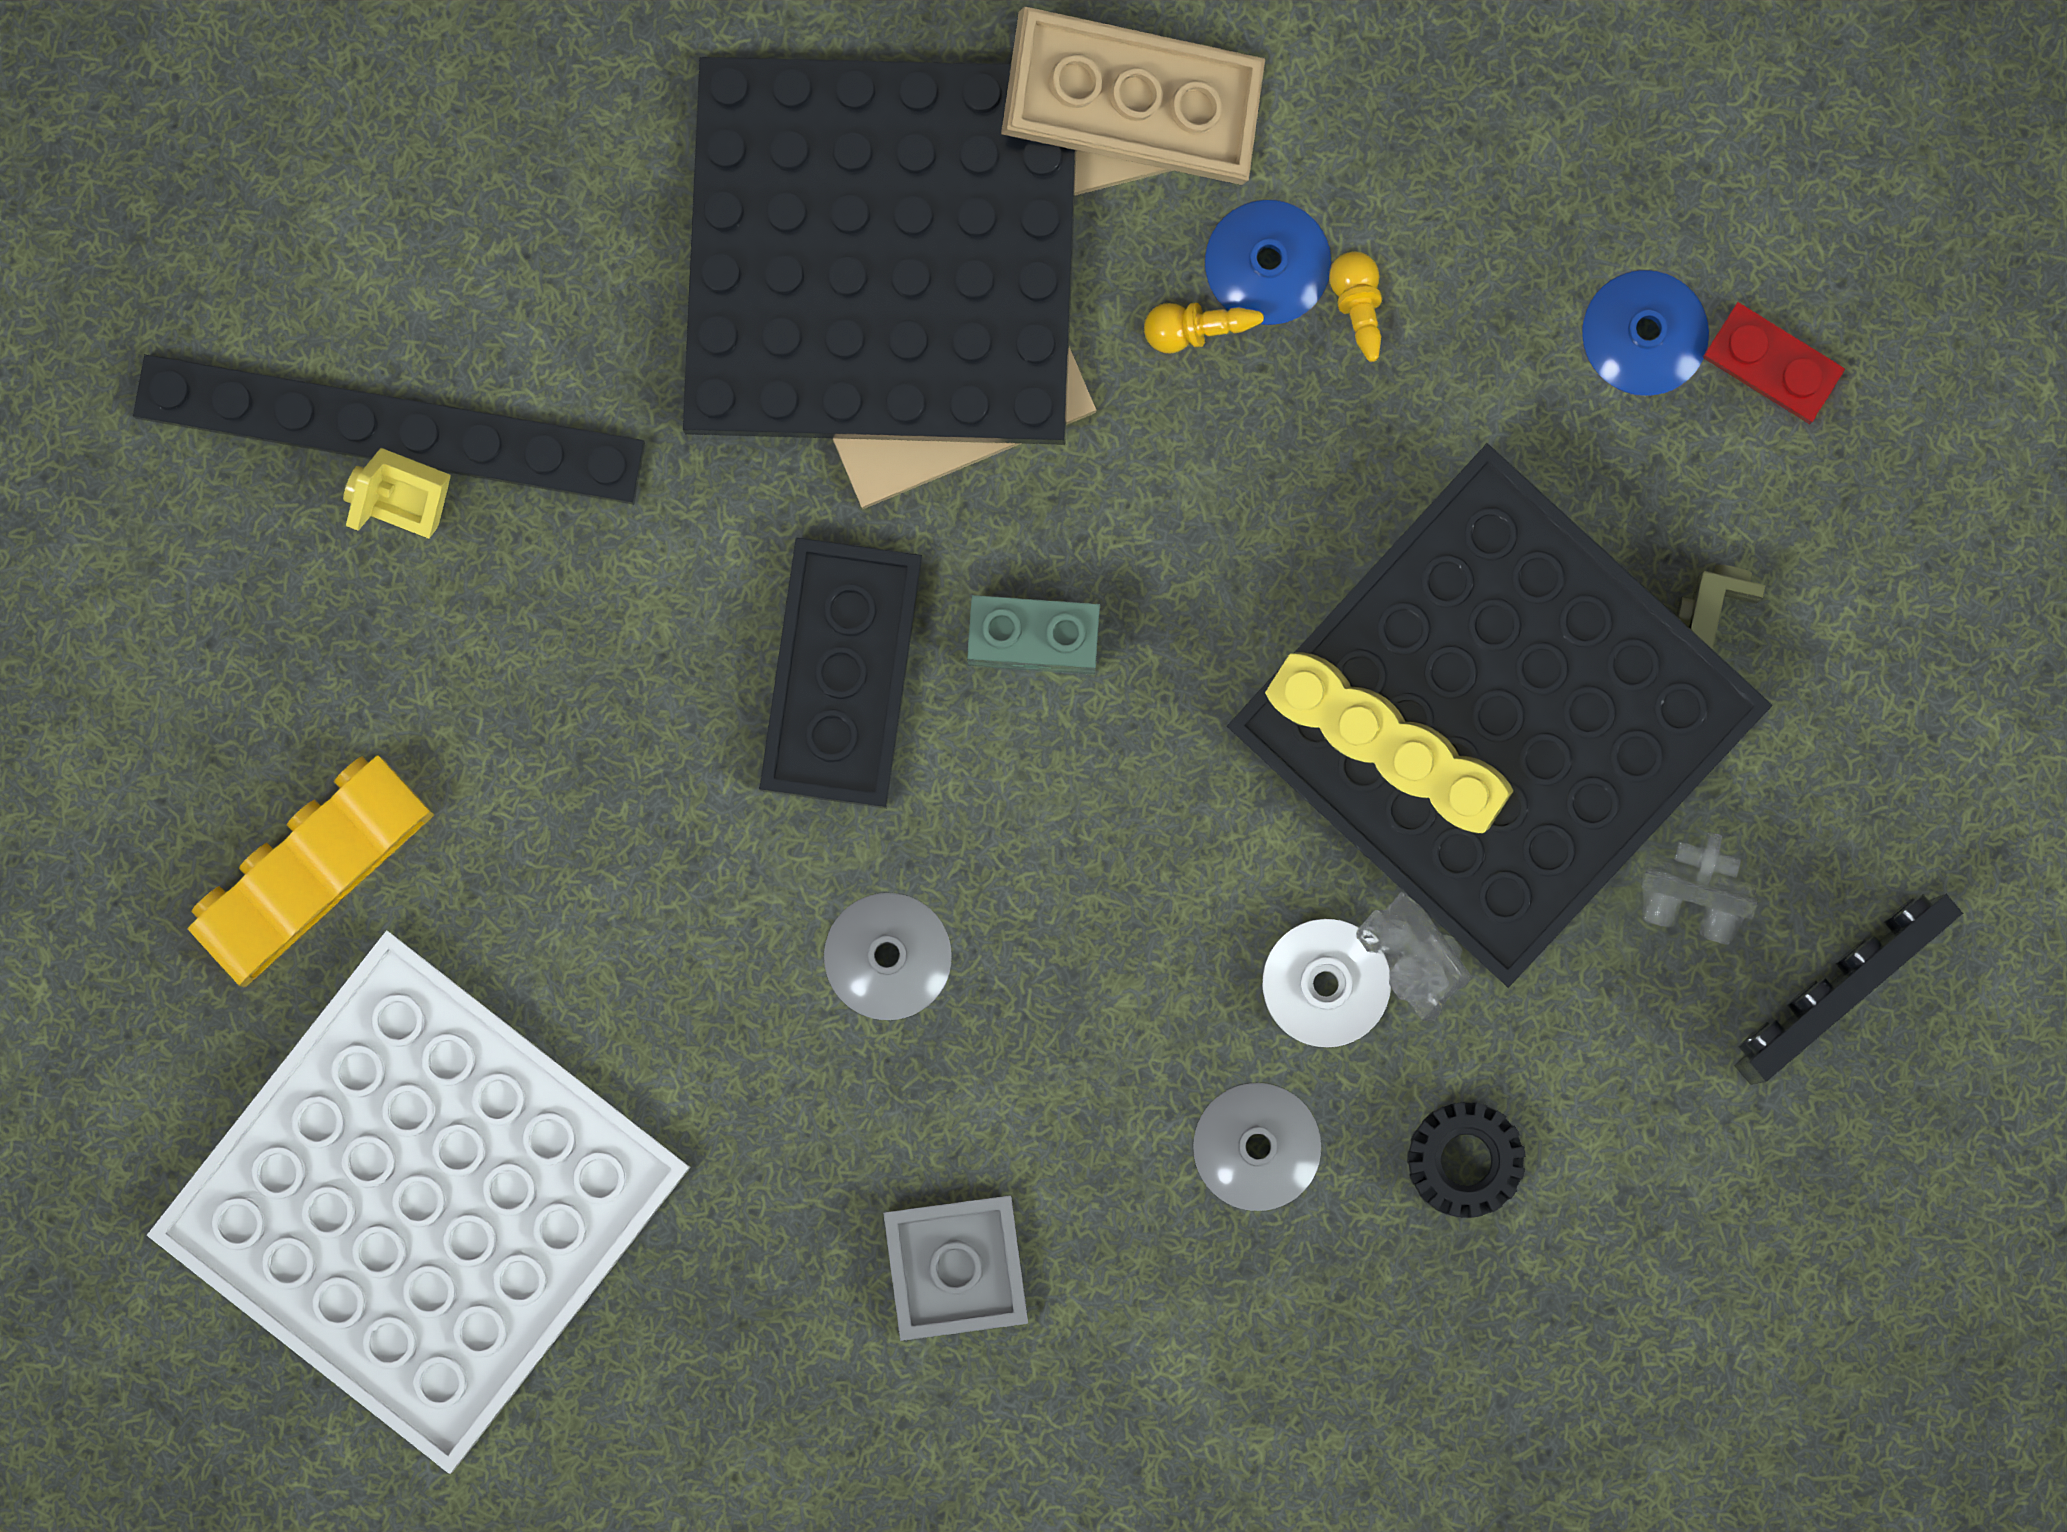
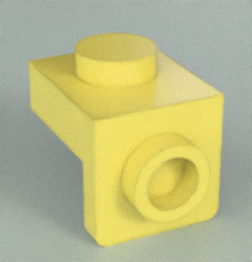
M380 448L364 468L356 466L348 479L343 500L351 504L346 526L359 531L370 516L423 537L430 538L438 528L451 475Z

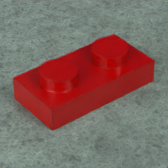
M1739 302L1736 303L1703 355V358L1808 424L1813 422L1845 371L1844 367Z

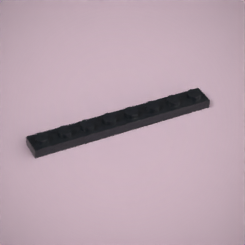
M144 354L133 417L139 420L365 459H372L379 449L383 448L446 473L632 505L635 503L645 441L640 439Z

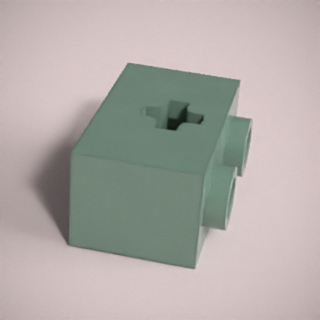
M972 595L967 655L968 666L1095 675L1100 604Z

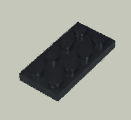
M796 537L759 787L760 791L887 809L922 555Z
M1924 894L1916 899L1911 898L1884 921L1891 932L1883 939L1878 941L1875 936L1867 941L1864 939L1835 963L1843 972L1831 983L1826 978L1819 982L1814 981L1787 1004L1794 1015L1782 1025L1777 1020L1770 1024L1766 1022L1738 1046L1746 1056L1734 1066L1750 1085L1767 1082L1964 913L1947 894L1930 900Z

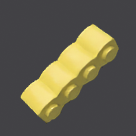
M1303 652L1289 654L1265 692L1269 701L1282 715L1304 726L1320 727L1325 738L1338 751L1358 761L1375 763L1381 775L1391 785L1409 795L1429 798L1434 808L1442 817L1461 829L1475 833H1485L1489 830L1513 793V789L1507 779L1493 766L1476 758L1459 756L1451 742L1435 729L1421 723L1405 722L1399 710L1388 699L1369 689L1351 687L1344 674L1324 658Z

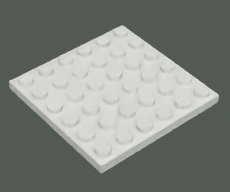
M386 930L147 1236L446 1472L451 1474L691 1167Z

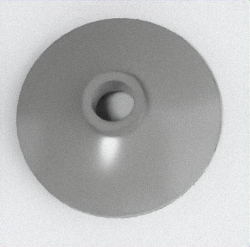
M879 893L869 895L854 902L835 920L825 943V970L834 992L852 1010L866 1017L878 1020H898L922 1011L940 994L948 979L951 968V945L942 922L925 904L903 894ZM885 943L895 945L900 952L898 962L889 968L880 966L875 960L877 948Z
M1248 1083L1223 1092L1205 1109L1195 1130L1193 1143L1194 1159L1202 1180L1219 1199L1240 1209L1266 1211L1276 1209L1293 1201L1311 1183L1320 1162L1321 1137L1312 1113L1294 1094L1271 1084ZM1254 1134L1264 1135L1270 1142V1152L1263 1159H1254L1246 1151V1142Z

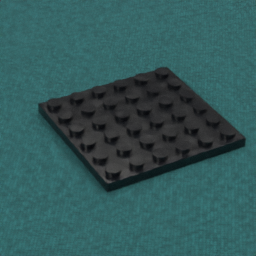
M700 57L683 431L685 434L1066 444L1076 150L1001 134L1011 64Z
M1486 443L1294 653L1303 652L1324 658L1344 674L1351 687L1369 689L1388 699L1399 710L1405 722L1421 723L1435 729L1451 742L1459 756L1479 759L1497 769L1507 779L1513 789V793L1489 830L1485 833H1475L1451 824L1438 813L1429 798L1409 795L1391 785L1381 775L1375 763L1358 761L1338 751L1328 742L1320 727L1304 726L1282 715L1272 705L1265 693L1278 671L1233 718L1227 727L1509 988L1763 717L1773 704L1489 443Z

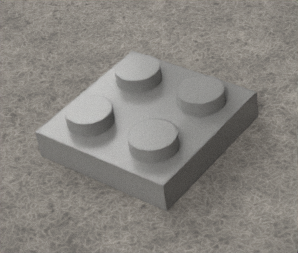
M1011 1196L884 1213L900 1341L1028 1324Z

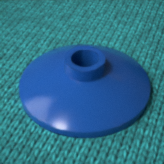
M1259 200L1234 209L1218 223L1207 244L1205 271L1213 294L1228 311L1230 308L1241 307L1263 313L1264 321L1261 325L1281 324L1305 314L1320 299L1329 281L1331 254L1322 229L1310 215L1286 202ZM1266 248L1276 250L1281 257L1280 265L1271 270L1262 268L1257 262V254L1261 250Z
M1640 270L1625 273L1612 279L1596 293L1585 313L1582 334L1585 352L1591 365L1607 383L1626 393L1651 396L1666 393L1681 386L1696 372L1707 350L1709 327L1701 302L1687 285L1665 273ZM1643 319L1653 320L1659 327V336L1651 341L1642 339L1636 330L1637 323Z

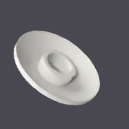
M1335 919L1313 920L1293 928L1275 944L1264 967L1263 995L1272 1018L1289 1036L1311 1046L1338 1047L1358 1040L1378 1023L1390 997V970L1386 957L1379 945L1359 927ZM1330 972L1337 978L1338 988L1333 995L1325 997L1315 991L1313 981L1317 974Z

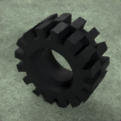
M1459 1102L1441 1107L1422 1121L1410 1140L1411 1145L1407 1153V1163L1409 1164V1176L1412 1185L1416 1187L1419 1196L1426 1203L1445 1215L1459 1218H1474L1495 1212L1503 1207L1502 1205L1507 1200L1512 1199L1517 1192L1516 1188L1520 1180L1524 1176L1525 1168H1523L1526 1154L1525 1147L1521 1145L1519 1139L1520 1134L1515 1125L1512 1126L1504 1114L1487 1107L1485 1104ZM1465 1134L1482 1140L1488 1147L1491 1156V1165L1487 1175L1480 1182L1469 1186L1459 1185L1451 1181L1444 1173L1441 1164V1155L1445 1145L1452 1138Z

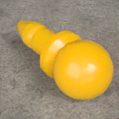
M1347 252L1333 262L1329 271V283L1334 293L1339 297L1337 303L1340 312L1343 314L1350 313L1353 330L1356 332L1355 339L1357 345L1367 360L1375 362L1379 357L1381 334L1379 328H1377L1378 321L1375 313V308L1382 302L1381 292L1377 289L1379 270L1370 256L1362 252Z
M1164 303L1156 306L1149 312L1144 323V333L1148 343L1155 350L1172 354L1183 350L1189 343L1194 347H1203L1205 344L1204 334L1207 336L1225 335L1229 331L1232 333H1242L1261 324L1264 321V316L1259 311L1241 307L1230 308L1229 311L1219 309L1203 313L1199 303H1190L1186 309L1175 303Z

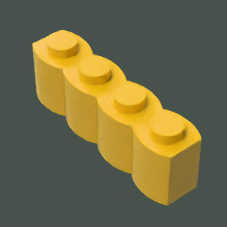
M379 755L369 763L363 756L353 761L334 780L340 789L321 806L314 799L302 807L288 821L287 826L291 829L292 833L274 849L268 843L260 846L240 865L239 869L245 875L234 887L227 892L221 886L216 887L192 909L191 912L197 919L188 927V930L239 986L247 987L434 816L432 811Z

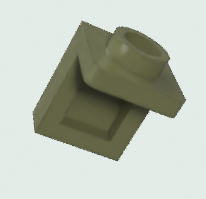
M1715 565L1713 573L1703 571L1697 577L1693 598L1681 597L1676 616L1713 649L1724 597L1757 604L1763 599L1765 585L1751 582L1753 573L1748 570L1727 565Z

